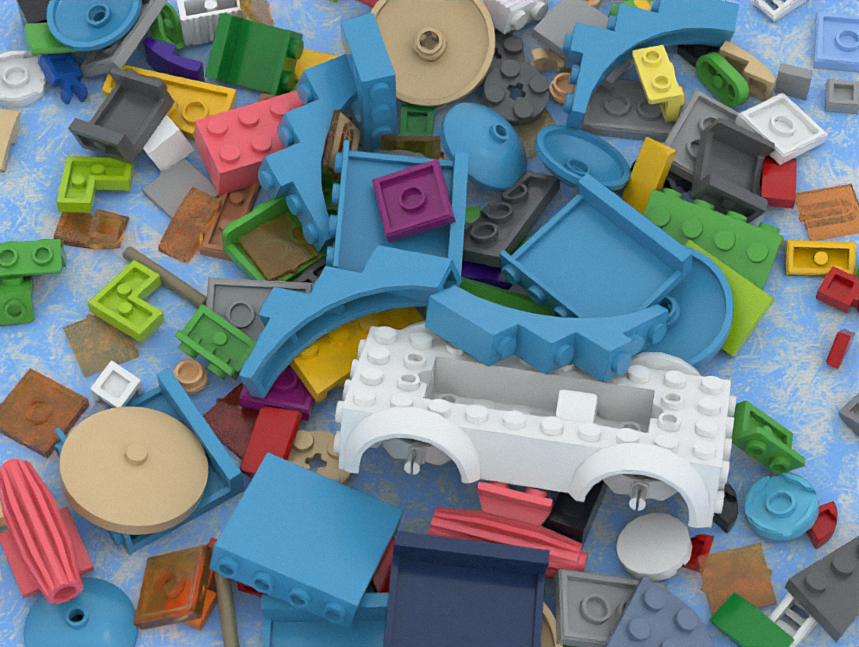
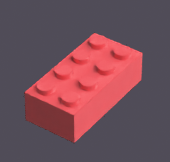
M297 90L195 120L194 144L218 196L250 187L253 183L259 182L258 169L264 157L287 148L283 146L278 137L277 127L284 113L306 105L301 102ZM338 118L328 132L323 153L332 152ZM342 133L338 150L343 148L345 138L344 133Z

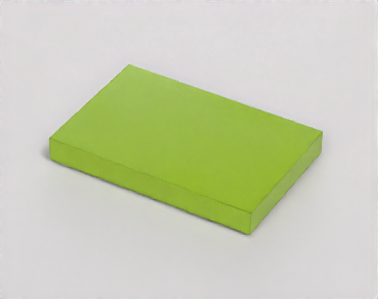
M689 239L685 246L697 250L710 258L723 272L730 285L734 308L733 323L729 336L721 349L735 357L772 306L775 299Z

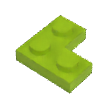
M67 156L56 202L58 212L92 213L97 190L130 191L134 173V162L129 164L112 157Z
M133 260L87 302L89 312L142 343L165 321L162 311L144 301L161 285L160 275Z

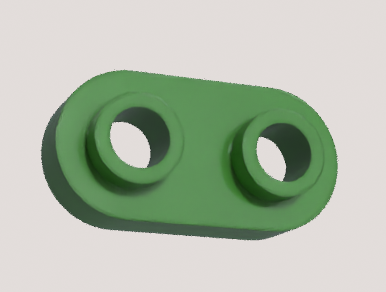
M167 2L150 26V34L154 40L175 44L178 52L184 47L182 30L176 10Z
M711 52L698 58L696 73L699 80L722 104L734 108L748 100L749 85L747 81L719 53Z

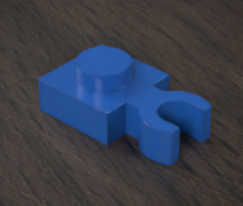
M72 53L41 54L38 65L51 88L60 86L62 90L60 93L61 100L65 104H70L73 97L72 93L78 96L80 102H84L88 95V89L80 82L83 73Z

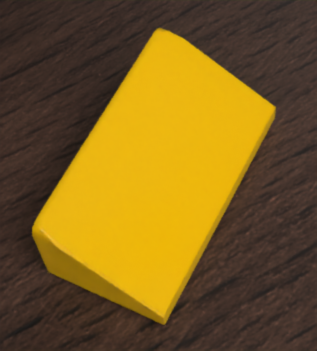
M645 137L621 199L643 214L652 190L661 192L677 150L649 137Z
M784 241L785 274L827 276L831 267L834 266L855 276L856 242Z

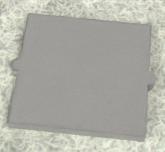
M185 158L167 171H161L158 178L142 189L143 194L180 228L198 214H204L205 209L220 197L213 183Z

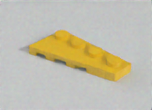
M124 65L121 69L124 71L131 69L141 76L147 78L154 76L162 80L168 87V93L175 101L167 113L168 117L184 136L194 141L195 120L232 110L238 97L236 89ZM109 73L102 88L105 97L109 95L115 86V81Z
M415 307L394 308L368 314L343 324L317 339L297 355L290 365L318 404L327 397L328 391L335 386L342 387L346 379L350 380L353 359H357L359 342L361 339H367L371 326H388L395 330H402L408 325L423 321L424 318Z

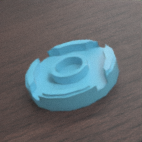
M779 473V476L770 478V475L760 478L750 487L744 498L745 516L751 529L761 537L774 541L791 540L803 535L814 525L819 515V500L813 485L802 476L792 473Z

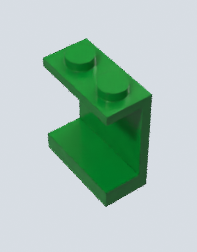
M220 13L205 77L270 93L275 96L289 93L294 88L296 82V74L294 73L296 62L302 56L304 49L303 34Z

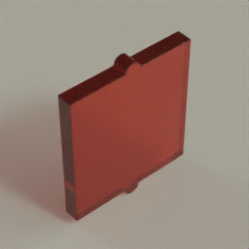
M242 383L236 386L223 399L218 398L216 405L203 415L220 442L241 460L243 459L259 410L239 406V397L244 386Z

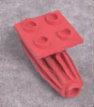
M14 458L4 462L0 467V502L9 530L0 533V543L23 599L41 592L50 604L68 602L70 599L77 597L78 593L83 590L81 575L94 570L68 507L58 509L53 495L29 461Z
M490 480L488 483L479 481L477 491L482 511L439 507L435 509L429 535L550 550L549 565L545 573V578L554 579V574L558 569L584 572L588 553L581 551L582 543L541 526L549 518L553 508V500L546 498L547 493L544 491L525 488V492L510 489L511 484Z

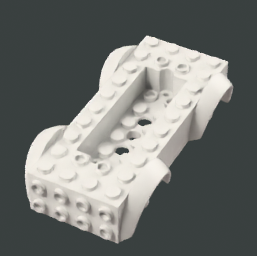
M426 320L408 325L402 330H395L388 326H371L367 339H361L359 342L357 359H353L350 380L346 379L344 384L343 401H338L335 413V422L341 423V431L337 430L333 452L339 453L338 469L358 474L362 454L369 447L378 448L382 443V446L394 459L406 460L404 470L408 474L411 473L412 466L413 475H416L420 471L421 463L425 464L426 462L441 466L452 459L459 469L462 483L467 484L480 479L565 492L569 493L576 501L584 502L586 494L592 486L603 480L614 493L629 495L631 497L629 505L633 510L636 508V502L639 501L638 511L645 508L646 499L648 498L663 501L679 492L688 505V527L711 528L714 513L721 514L724 486L727 484L730 465L731 437L737 397L730 395V380H723L716 376L703 377L694 367L681 358L662 352H641L631 356L632 362L628 371L605 383L572 363L546 375L515 355L488 367L425 327ZM564 389L596 394L598 408L594 422L581 423L557 418L556 410L559 391Z

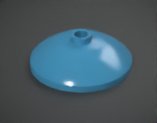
M50 0L47 7V24L56 40L70 49L78 51L101 49L118 41L132 28L139 16L142 0Z
M467 102L455 105L444 115L440 126L443 148L450 161L454 160L455 151L469 152L468 180L485 190L504 192L526 174L527 157L524 144L511 123L497 111L481 104Z
M552 125L540 130L535 139V150L542 164L554 177L571 188L579 190L578 181L587 173L612 192L622 189L630 178V166L623 155L608 142L592 133L564 125Z
M82 577L83 590L78 593L77 597L70 599V601L62 602L61 604H50L42 594L34 602L24 624L25 647H135L139 632L137 614L131 600L120 588L105 580ZM74 616H84L79 622L71 621Z

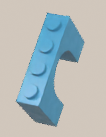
M374 13L340 20L342 45L353 74L358 99L346 109L351 122L361 131L358 143L361 152L376 153L380 150H398L396 75Z

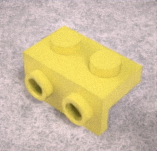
M664 45L633 50L632 59L648 103H659L665 122L677 121L680 106H684V93L681 86L677 83L673 63L669 61Z

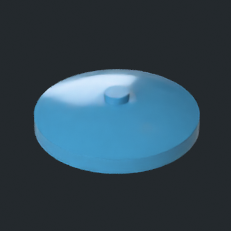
M684 246L692 252V272L658 303V305L669 310L666 321L667 332L663 341L641 352L669 354L681 358L697 369L719 352L729 336L733 323V296L730 285L720 268L704 254Z

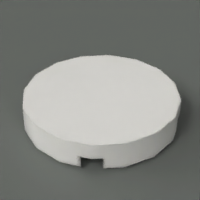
M9 51L0 54V105L8 108L24 107L36 102L48 89L49 83L38 65L39 59L32 56V53L28 51Z
M650 513L637 517L625 526L619 534L616 549L620 564L625 571L627 570L629 573H632L633 577L639 580L645 576L651 581L656 582L672 577L678 573L677 569L683 563L684 566L687 564L692 552V543L688 529L680 519L666 513Z

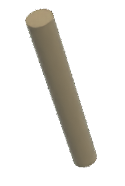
M129 246L125 249L123 258L129 262L136 260L158 273L163 285L199 308L201 304L206 306L207 297L133 247Z
M216 542L211 543L212 554ZM214 571L224 647H239L231 578H226Z

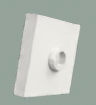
M783 92L739 113L735 120L738 126L757 133L775 143L774 151L769 155L779 165L824 143L828 136L819 125Z

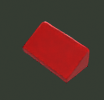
M262 407L259 410L245 450L240 471L253 479L267 452L288 460L302 419V413Z

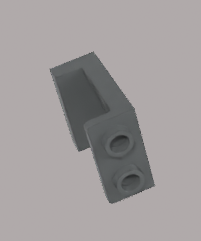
M112 67L109 74L115 81V86L91 121L86 122L75 118L68 129L82 148L133 164L175 101L168 93L167 85L159 78L154 76L147 78L131 69L124 71Z
M718 118L701 131L690 198L708 202L715 206L714 210L725 215L728 211L739 213L747 217L746 223L752 222L767 210L768 200L759 196L758 193L763 160L774 151L775 143L757 133L736 125L730 120Z

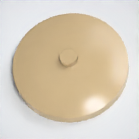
M378 0L370 14L374 13L396 75V99L402 103L411 106L434 108L454 104L477 89L492 66L496 46L495 30L491 16L481 0Z
M116 407L87 417L66 438L59 461V481L70 505L89 522L109 531L130 535L157 533L172 528L184 521L200 504L208 478L206 453L195 434L172 416L143 407Z

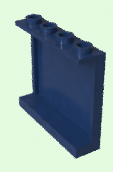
M397 531L392 553L383 647H541L545 573L549 565L550 550Z

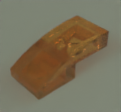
M192 187L171 219L158 246L159 252L188 265L199 250L205 231L221 211V199Z
M96 209L94 216L85 213L62 212L54 233V239H61L63 245L78 248L117 249L121 247L130 217Z

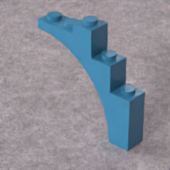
M652 0L649 11L620 4L616 15H609L606 29L576 22L572 34H565L561 49L562 53L567 54L564 66L572 68L568 84L574 85L573 92H567L563 106V112L568 113L566 126L579 129L588 102L597 87L614 70L632 59L633 50L659 45L668 47L673 45L703 44L721 47L725 40L730 42L735 32L739 4L724 0Z
M346 54L303 70L296 86L301 102L306 105L284 113L277 127L278 137L283 146L287 148L265 156L258 169L259 182L264 190L269 191L273 200L286 195V203L290 212L293 215H297L303 226L302 231L306 241L310 245L313 244L318 254L326 251L327 246H332L335 241V236L328 235L330 217L322 190L321 160L326 137L331 126L339 117L340 112L342 113L358 99L353 74Z
M377 245L371 257L365 262L362 273L325 266L319 279L314 282L310 294L273 287L267 300L263 302L259 313L265 328L259 334L257 343L249 358L243 363L239 377L251 396L264 399L277 377L294 358L327 333L368 314L394 308L428 307L429 296L454 285L459 287L462 279L453 259Z
M454 285L429 296L425 327L488 367L515 355L546 375L572 363L605 383L628 371L632 362L631 356H635L639 352L663 341L667 332L666 321L669 310L656 304L638 312L612 317H554L504 307L479 298Z

